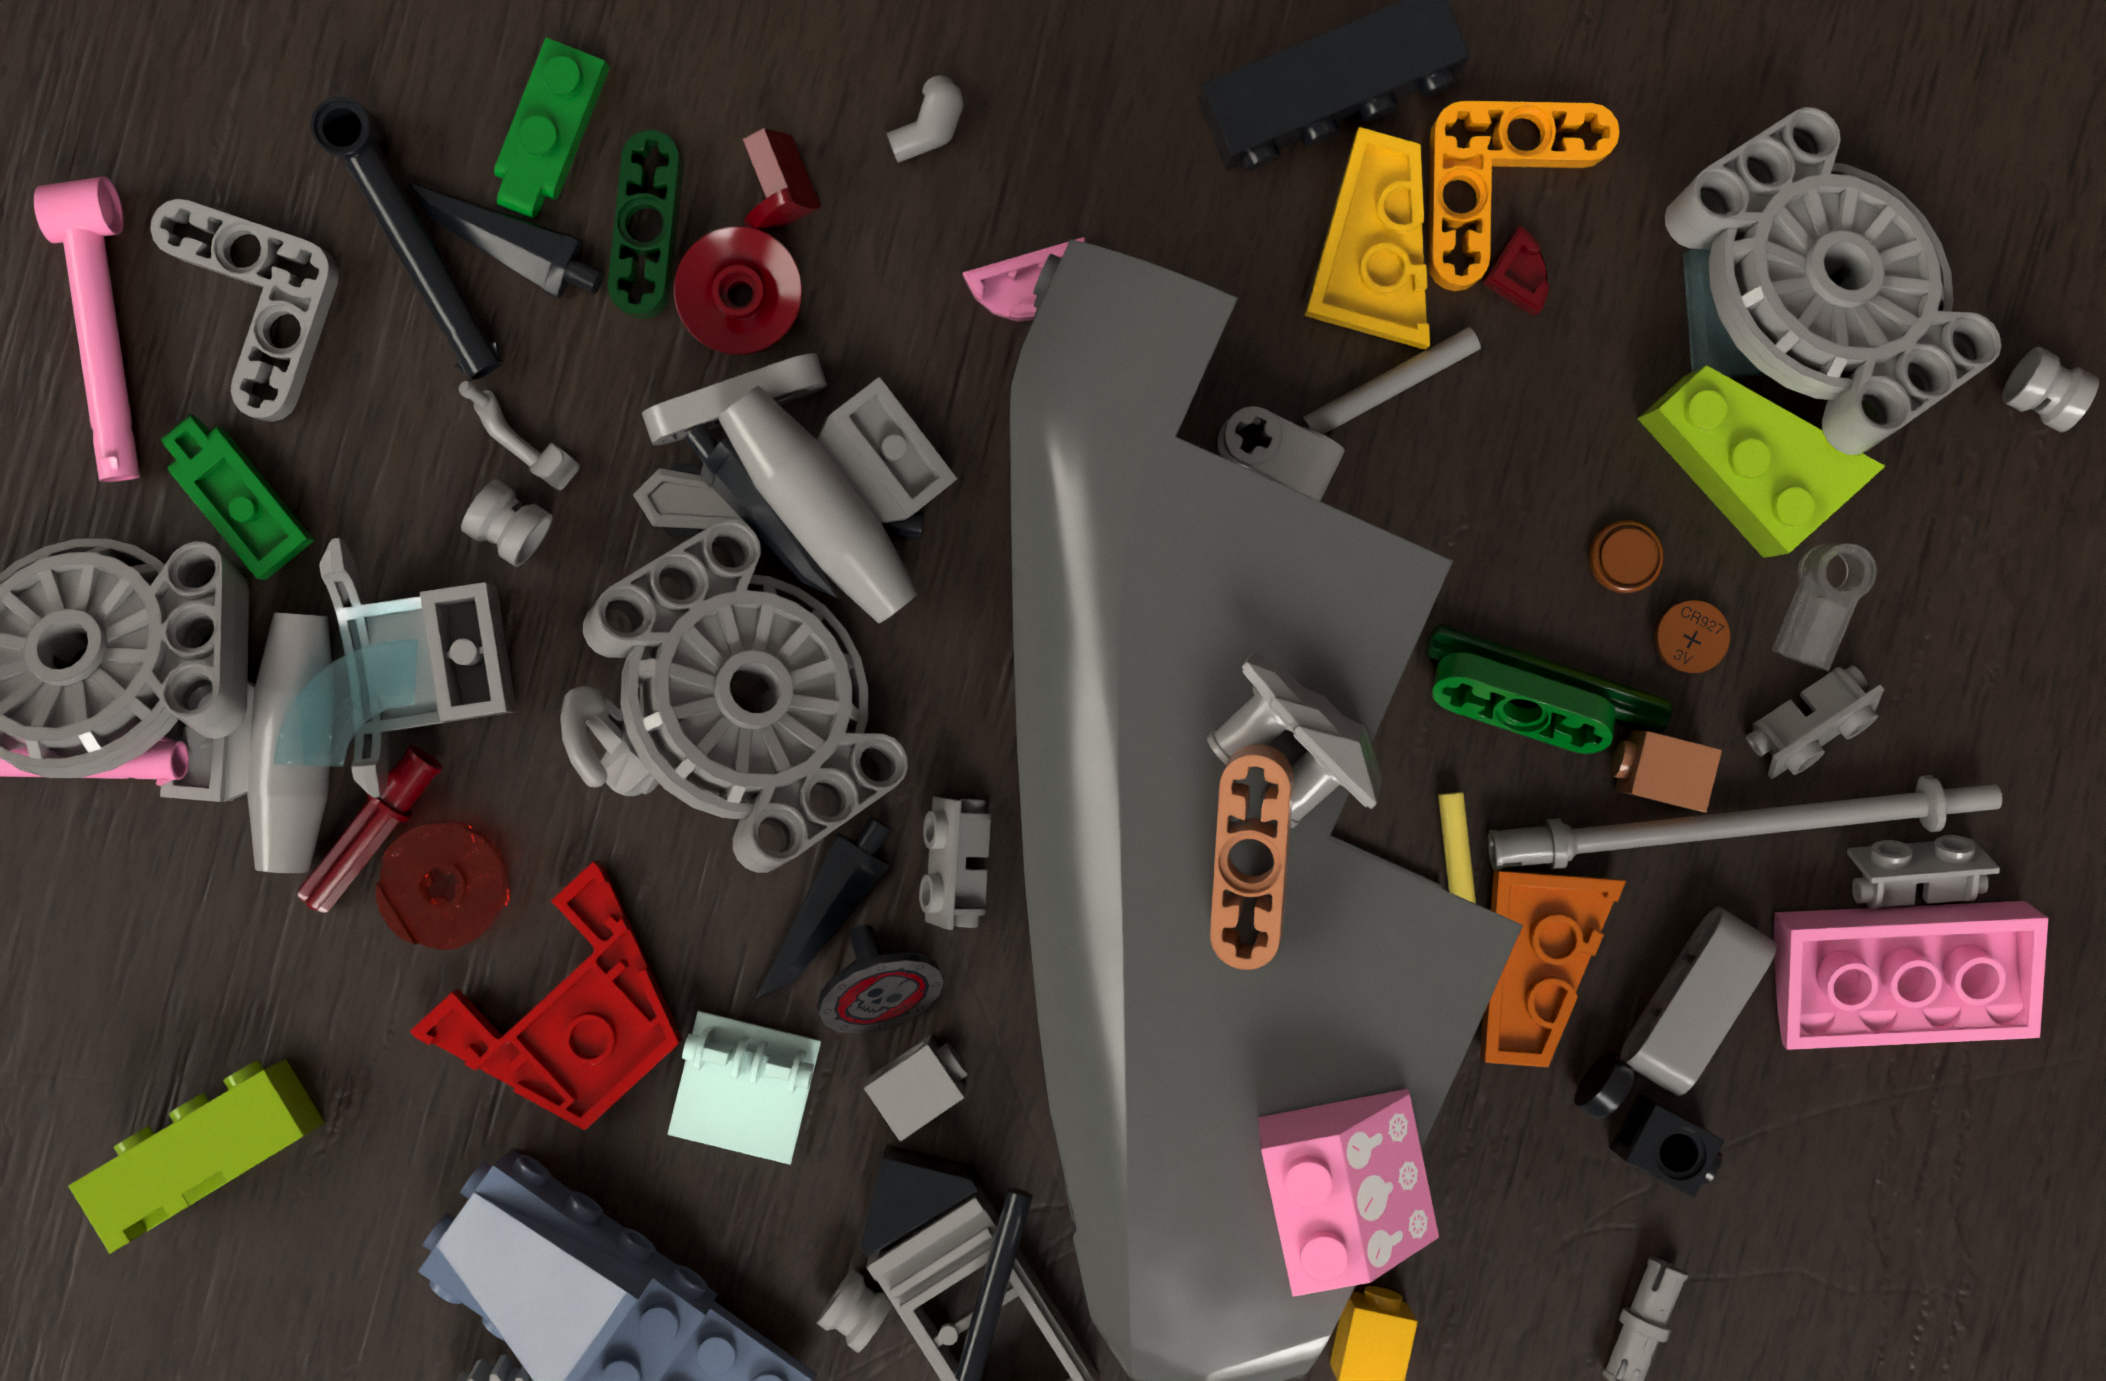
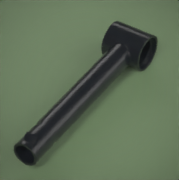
M337 96L320 103L311 118V132L314 140L323 150L346 165L441 332L446 336L449 346L459 361L454 367L465 373L470 381L482 378L497 370L504 363L500 357V342L492 343L484 327L477 320L476 313L386 159L384 152L387 145V136L383 125L375 116L351 98ZM359 119L362 130L358 140L352 145L339 147L337 135L340 127L349 120Z

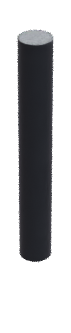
M1008 1188L955 1378L958 1381H981L1033 1198V1195L1025 1190Z

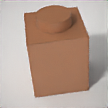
M1630 730L1627 741L1621 740L1613 756L1611 773L1613 777H1617L1614 791L1707 813L1722 750L1649 731Z

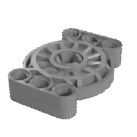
M1804 107L1794 111L1705 168L1667 207L1665 225L1670 236L1678 244L1689 249L1711 250L1709 256L1710 290L1719 318L1736 347L1758 370L1784 387L1815 399L1828 400L1822 418L1823 433L1827 441L1842 453L1859 455L1889 437L1992 364L1999 356L2001 339L1995 325L1986 317L1972 312H1952L1954 298L1951 270L1942 243L1926 217L1902 192L1878 176L1847 164L1834 163L1841 141L1840 130L1837 124L1826 112L1817 108ZM1836 271L1844 280L1838 286L1829 278Z
M723 520L713 524L610 586L600 595L587 612L583 622V635L587 644L596 653L610 658H626L622 670L620 705L627 736L643 766L665 790L692 808L721 818L740 819L732 838L735 856L746 869L756 873H767L794 859L895 788L904 779L908 769V762L903 746L895 738L886 734L864 733L868 721V684L861 657L847 630L825 605L799 587L770 576L754 575L753 572L760 557V542L756 533L748 525L740 521ZM712 546L726 549L735 560V568L721 565L712 553ZM659 578H671L677 581L684 591L685 599L675 600L667 596L660 586ZM612 609L623 612L632 623V632L621 633L613 629L605 617V611ZM731 679H742L753 686L762 679L767 682L770 689L761 695V713H750L743 710L734 701L730 691ZM638 687L640 688V703L638 699ZM861 756L869 757L877 764L880 775L878 782L869 779L863 773L860 767ZM811 789H816L828 797L831 804L829 817L820 815L813 809L810 802ZM760 824L769 825L778 832L781 839L779 853L771 852L761 844L758 837Z
M107 538L73 539L45 546L15 561L0 573V758L21 771L47 778H83L114 770L144 754L168 734L178 720H181L205 738L219 739L230 735L239 728L245 719L247 710L249 587L247 579L219 550L206 542H191L181 546L173 552L166 564H163L159 559L135 545ZM125 562L136 564L137 566L130 567ZM213 576L210 582L202 586L205 580ZM213 633L209 641L199 647L203 639ZM87 647L81 659L70 666L76 654ZM57 665L70 666L64 669H57ZM212 693L207 703L197 708L202 698ZM27 747L29 757L10 751Z

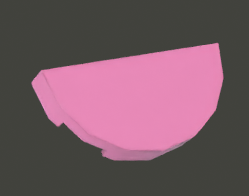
M1079 238L1076 241L1085 243V238ZM1069 242L963 272V277L974 298L994 315L1016 322L1034 320L1037 310L1034 307V302L1037 295L1033 294L1042 268L1050 254L1062 258Z

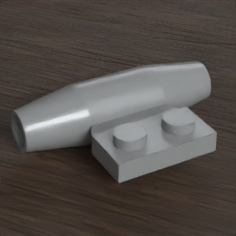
M880 377L827 416L817 439L760 386L745 394L717 417L759 493L818 564L822 572L878 624L900 610L919 593L882 524L901 521L911 517L955 482L957 477Z
M273 613L256 684L247 680V710L245 719L239 728L230 735L219 739L205 738L181 720H178L169 733L166 734L167 737L186 744L189 752V767L183 779L173 780L161 786L160 797L225 802L233 801L247 794L254 865L257 871L306 873L310 870L328 798L336 695L327 616ZM212 693L203 697L197 708L207 703Z

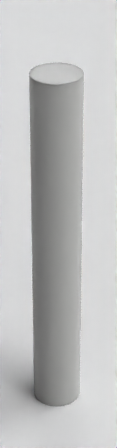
M1467 327L1302 417L1304 427L1320 434L1333 430L1480 350L1481 345L1478 337L1470 327Z

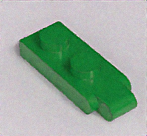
M547 37L545 38L495 165L494 175L503 179L497 195L498 205L535 219L541 210L545 197L554 200L559 197L610 67L605 60Z
M191 414L161 438L164 446L176 459L167 466L171 475L256 579L267 580L315 541L234 440L221 427L216 426L213 430L209 431L196 416Z

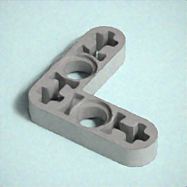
M174 199L165 202L154 213L150 228L153 240L161 250L184 262L263 288L232 378L230 392L234 404L246 415L269 422L284 419L292 413L298 402L336 291L339 278L337 262L330 253L319 246L290 234L189 200ZM189 222L204 232L214 235L212 245L209 246L204 242L184 237L182 240L173 234L176 223L187 224ZM246 234L255 235L261 246L257 262L250 267L237 268L230 256L232 244L240 236ZM279 255L301 265H306L310 259V264L319 269L316 280L304 279L301 284L300 278L286 270L277 268ZM286 314L294 315L301 327L299 339L289 348H276L270 338L271 325L280 316ZM263 352L278 360L290 362L287 371L262 362ZM269 380V385L278 389L277 397L274 401L263 400L260 405L261 399L252 394V388L256 382L266 384Z

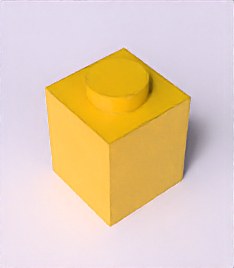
M1375 1286L1365 1287L1364 1294L1352 1292L1339 1318L1330 1365L1337 1381H1405L1418 1321L1409 1305L1402 1302L1403 1297L1400 1294Z

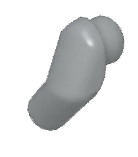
M937 75L928 79L922 89L925 97L917 121L886 133L897 163L944 146L953 138L964 106L960 88L949 77Z

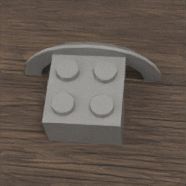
M334 538L330 541L319 566L321 577L327 586L337 615L349 674L355 728L354 758L351 766L353 779L370 796L376 798L381 797L385 793L388 782L389 731L517 712L498 589L492 584L483 582L422 591L418 597L367 604L358 570L346 543L340 538Z

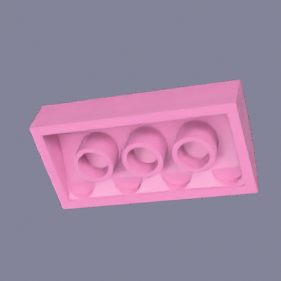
M2026 901L1774 912V941L1777 944L1774 955L1775 986L1782 1045L1787 1050L2040 1038L2048 917Z

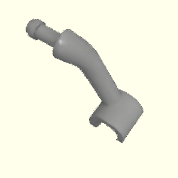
M464 381L459 385V393L474 402V409L489 435L525 462L534 475L541 477L553 488L562 490L578 472L581 465L551 442L543 453H540L520 437L506 422L500 404L492 391L485 390L481 392L469 381Z

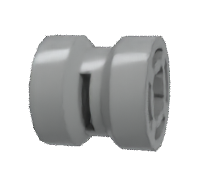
M2038 346L2029 351L2012 371L2005 384L2002 401L2021 412L2030 409L2040 414L2042 423L2062 433L2072 428L2088 410L2097 394L2099 378L2080 367L2069 370L2061 366L2060 358L2057 355Z
M495 479L481 490L468 508L461 524V531L477 542L489 541L492 544H497L498 555L513 566L519 567L531 557L550 528L552 515L536 504L522 506V502L517 500L515 490L502 481Z

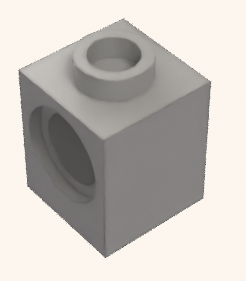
M929 1035L869 1076L864 1090L899 1141H902L965 1097L967 1086L962 1079L969 1072L950 1043L947 1042L940 1047L933 1036Z

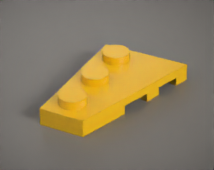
M1362 127L1358 128L1355 133L1304 316L1424 350L1430 347V331L1426 318L1425 297L1427 268L1426 264H1424L1422 234L1424 205L1421 144Z

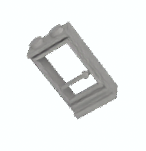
M978 1186L977 1192L965 1199V1202L937 1219L935 1216L912 1230L909 1238L890 1250L886 1251L885 1247L869 1257L867 1263L868 1271L874 1280L879 1282L941 1381H958L955 1378L958 1362L947 1345H953L958 1339V1334L969 1328L973 1312L955 1324H944L938 1332L921 1305L979 1269L988 1261L1000 1217L980 1186ZM1018 1248L1009 1280L1013 1287L1006 1290L1002 1306L1018 1296L1021 1298L1069 1373L1070 1378L1065 1381H1100L1097 1369Z

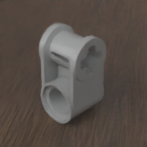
M1257 406L1244 407L1235 412L1219 429L1216 439L1217 452L1220 457L1320 502L1345 452V449L1340 444L1327 436L1298 426L1265 408ZM1250 425L1257 429L1254 439L1262 446H1256L1249 453H1246L1240 449L1243 438L1235 432H1241Z

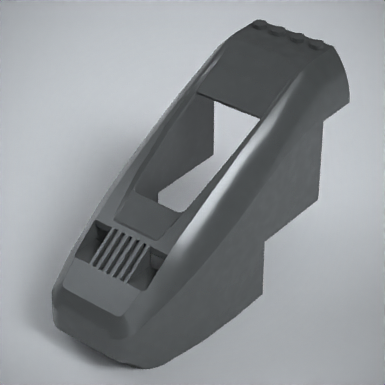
M1070 239L1062 258L1053 254L1048 256L1034 288L1033 294L1037 295L1034 307L1037 310L1034 322L1022 346L1011 384L1010 453L1016 736L1025 890L1036 1008L1046 1088L1070 1210L1072 1237L1091 1320L1131 1380H1297L1307 1374L1321 1354L1356 1285L1292 1296L1261 1152L1258 1117L1408 1089L1422 1149L1523 925L1441 889L1442 885L1331 836L1350 793L1345 787L1339 785L1299 821L1300 823L1297 826L1291 828L1284 928L1277 953L1270 962L1257 969L1241 970L1227 965L1216 955L1210 940L1219 785L1226 765L1213 752L1207 737L1214 730H1218L1254 696L1253 684L1242 672V666L1247 657L1252 652H1255L1279 664L1302 686L1323 695L1343 716L1365 726L1370 743L1372 744L1453 561L1176 437L1238 298L1150 262L1100 246ZM1285 730L1268 746L1282 752L1292 766L1308 750L1293 736V732ZM1250 767L1246 779L1237 780V783L1248 785L1250 789V804L1246 819H1261L1263 803L1261 792L1267 785L1272 783L1265 781L1263 768ZM1232 816V820H1233V821H1239V820H1241V819H1238V818ZM1276 820L1268 821L1278 826V822ZM1241 840L1230 849L1232 863L1244 874L1251 876L1262 875L1268 872L1274 865V857L1271 850L1258 840ZM1271 894L1265 895L1269 898H1272ZM1243 896V908L1236 927L1230 928L1239 931L1241 936L1240 943L1252 945L1255 943L1258 933H1263L1254 927V910L1258 897Z

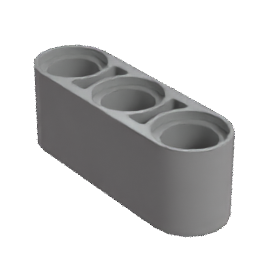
M1715 907L1696 927L1624 1042L1620 1059L1632 1067L1633 1070L1672 1095L1680 1097L1685 1094L1698 1080L1768 970L1776 953V942L1724 908Z

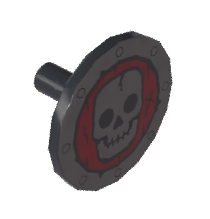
M860 925L849 933L856 960L826 983L820 992L817 1008L824 1025L838 1032L862 1034L882 1031L905 1023L925 1011L939 997L944 981L937 962L925 955L906 952L882 955L873 927L870 925Z

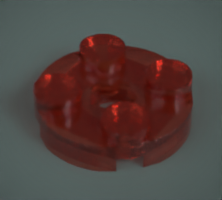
M433 822L412 828L391 843L381 861L384 864L380 870V882L376 883L375 894L381 916L398 937L414 945L419 943L427 948H436V950H451L479 939L495 925L502 910L510 900L511 889L508 883V871L505 861L496 845L486 835L464 822ZM436 868H439L443 874L452 873L458 884L453 888L456 896L450 903L445 896H438L433 899L427 888L435 882L431 872Z

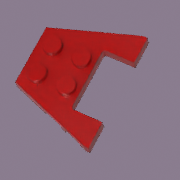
M599 860L593 861L551 900L594 948L593 953L505 1035L500 1034L472 1002L457 989L451 992L410 1030L416 1039L427 1045L435 1044L466 1061L464 1065L475 1071L480 1069L513 1087V1092L583 1130L592 1125L683 1040L606 868Z

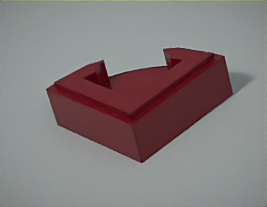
M1519 226L1514 231L1482 284L1535 317L1541 312L1545 304L1549 285L1547 282L1546 266L1540 253V246L1527 230Z

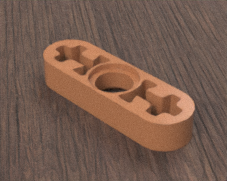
M1252 744L1236 751L1228 760L1219 785L1210 940L1216 955L1224 963L1241 970L1257 969L1270 962L1277 953L1284 928L1294 772L1289 760L1282 752L1264 744ZM1250 767L1263 768L1265 781L1278 784V787L1267 789L1262 803L1261 819H1246L1250 804V789L1248 785L1237 783V780L1246 779ZM1232 816H1234V817H1236V818H1238V819H1241V820H1239V821H1233V820H1232ZM1276 820L1278 822V826L1268 821ZM1241 840H1258L1271 850L1274 857V865L1268 872L1262 875L1251 876L1244 874L1232 863L1230 849ZM1271 894L1272 898H1269L1265 895ZM1243 896L1258 897L1254 910V927L1263 933H1258L1255 943L1252 945L1240 943L1241 936L1239 931L1230 929L1236 927L1243 908Z

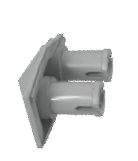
M1252 652L1245 660L1242 672L1253 684L1254 696L1218 730H1214L1208 735L1207 741L1213 752L1227 765L1230 757L1239 749L1252 744L1269 745L1285 730L1294 733L1293 736L1308 750L1292 765L1294 790L1291 828L1297 826L1300 823L1299 821L1339 785L1345 787L1363 806H1368L1372 809L1377 804L1383 776L1365 726L1343 716L1323 695L1302 686L1279 664ZM1272 783L1267 785L1261 792L1262 799L1264 800L1268 788L1278 787V784Z

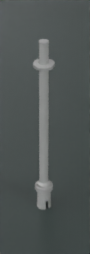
M1924 775L1918 779L1914 793L1577 829L1571 828L1566 823L1563 824L1560 818L1545 819L1543 826L1498 831L1496 829L1489 830L1488 852L1491 866L1495 871L1502 870V868L1548 864L1551 869L1566 868L1568 861H1571L1576 854L1909 818H1919L1925 829L1930 832H1938L1944 828L1947 814L2000 809L2002 793L1997 784L1943 789L1937 778H1934L1932 775Z

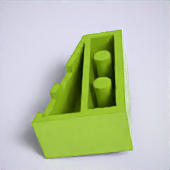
M1707 365L1681 378L1637 418L1763 558L1789 554L1885 467L1863 453L1847 455L1836 450L1827 441L1821 429Z
M259 1059L243 1067L223 1080L229 1089L227 1092L212 1101L208 1100L205 1093L187 1101L168 1113L173 1124L156 1134L150 1126L133 1134L114 1146L118 1154L117 1157L68 1185L109 1254L325 1124L286 1059L264 1069Z

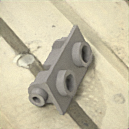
M1851 665L1845 670L1837 667L1801 692L1800 697L1813 711L1812 714L1805 717L1790 699L1760 720L1752 724L1754 731L1746 735V740L1757 755L1763 756L1769 752L1773 756L1768 771V776L1771 780L1787 769L1793 775H1796L1819 760L1825 753L1821 746L1839 734H1842L1845 739H1851L1868 728L1878 718L1875 710L1884 688L1879 685L1866 694L1862 689L1868 683L1857 667Z
M933 796L932 811L926 814L923 826L924 842L929 849L928 874L923 876L919 890L920 906L925 913V922L947 930H953V926L976 928L978 927L979 916L986 913L988 870L966 868V857H989L992 813L986 812V800L961 799L960 801Z
M1945 835L1937 838L1935 841L1917 843L1882 840L1875 842L1872 846L1847 848V854L1863 873V878H1854L1852 882L1853 897L1856 903H1866L1871 909L1915 905L1916 885L1919 883H1924L1922 898L1927 904L1974 901L1978 894L1986 893L1988 890L1987 874H1998L2000 871V867L1973 838L1957 835Z

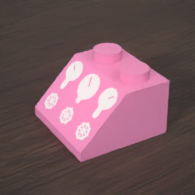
M1408 1089L1258 1117L1261 1152L1293 1297L1370 1283L1439 1238Z

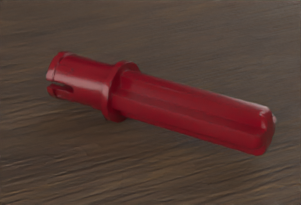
M410 744L406 748L404 755L389 772L385 793L381 797L373 798L366 792L367 802L298 888L297 896L306 906L314 911L317 910L323 913L330 911L400 821L408 822L412 817L409 809L433 778L443 770V766L436 758L422 748Z

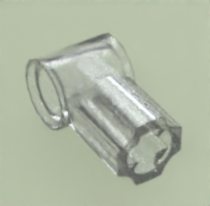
M1824 543L1815 545L1805 552L1798 567L1799 585L1771 651L1799 663L1829 671L1858 599L1867 594L1875 583L1877 570L1875 560L1869 551L1856 544ZM1838 555L1846 564L1847 574L1842 585L1835 589L1827 580L1826 569L1830 560Z

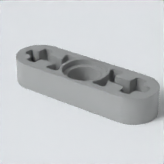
M809 353L795 356L646 409L642 412V416L652 445H664L685 439L691 430L701 424H705L709 430L722 426L717 417L757 386H760L780 406L824 389L827 386V382L817 354Z

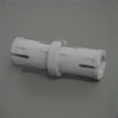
M1649 1257L1648 1266L1631 1308L1624 1307L1619 1317V1321L1624 1325L1607 1367L1602 1372V1375L1607 1380L1644 1381L1660 1341L1667 1342L1672 1331L1667 1323L1683 1283L1689 1276L1686 1271L1679 1267L1671 1269V1263L1656 1257Z

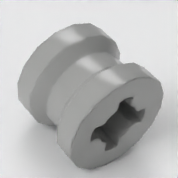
M853 1269L829 1299L816 1324L826 1331L836 1329L846 1336L847 1346L856 1353H860L874 1336L893 1304L885 1292L875 1293L865 1286L864 1276Z

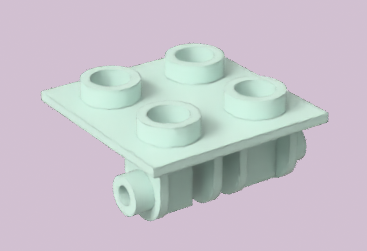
M698 1011L693 1032L688 1034L684 1045L682 1059L686 1061L667 1135L791 1165L821 1040Z

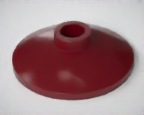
M749 227L721 228L700 238L683 256L674 281L675 305L686 329L706 347L728 355L755 354L779 342L795 323L802 303L801 276L789 251L771 235ZM739 285L750 286L753 291L751 301L744 306L732 304L730 298L732 290Z

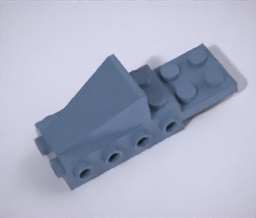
M514 1149L506 1153L493 1166L483 1161L477 1167L460 1191V1194L469 1199L456 1218L446 1213L423 1243V1246L431 1251L418 1272L430 1280L429 1285L431 1289L442 1299L453 1304L463 1303L483 1317L482 1323L485 1328L494 1336L505 1340L533 1381H816L817 1373L716 1303L714 1300L717 1293L708 1287L700 1275L688 1267L673 1263L656 1251L655 1246L645 1236L633 1229L622 1227L604 1214L602 1208L590 1197L570 1190L553 1178L549 1170L539 1161L530 1156L519 1154Z

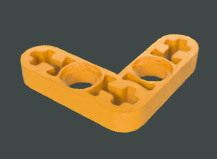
M1460 101L1444 108L1432 125L1429 137L1427 263L1429 274L1435 283L1446 290H1466L1479 281L1488 269L1491 251L1492 166L1585 168L1594 166L1607 157L1618 143L1620 131L1618 121L1613 113L1599 104L1565 102ZM1490 118L1497 119L1492 137L1494 150H1488L1491 136L1472 137L1463 149L1457 147L1456 137L1446 136L1445 131L1450 130L1457 119L1464 120L1465 129L1471 132H1485L1491 125ZM1524 118L1535 123L1541 136L1539 146L1530 151L1518 150L1512 146L1507 135L1510 122L1515 119ZM1554 119H1558L1560 121L1559 126L1557 128V132L1555 128ZM1584 121L1590 122L1591 132L1601 134L1602 137L1590 150L1584 149V141L1580 138H1563L1556 145L1557 151L1551 150L1556 133L1576 132ZM1456 180L1465 181L1470 184L1476 192L1477 201L1475 208L1468 213L1462 214L1450 210L1443 200V190L1446 184ZM1475 224L1476 232L1468 230L1462 236L1463 255L1473 257L1474 264L1469 265L1463 271L1462 276L1455 275L1454 265L1444 263L1443 257L1449 255L1455 247L1456 229ZM1442 225L1456 229L1444 233L1442 232Z

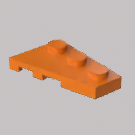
M1494 870L1491 911L1523 925L1483 1014L1480 1059L1483 1062L1549 1067L1578 998L1576 994L1591 955L1595 956L1604 936L1601 931L1614 901L1618 902L1626 883L1625 880Z

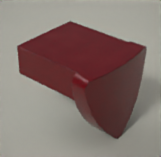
M763 128L743 139L766 196V199L754 207L744 218L743 221L746 227L769 233L821 208L792 135Z

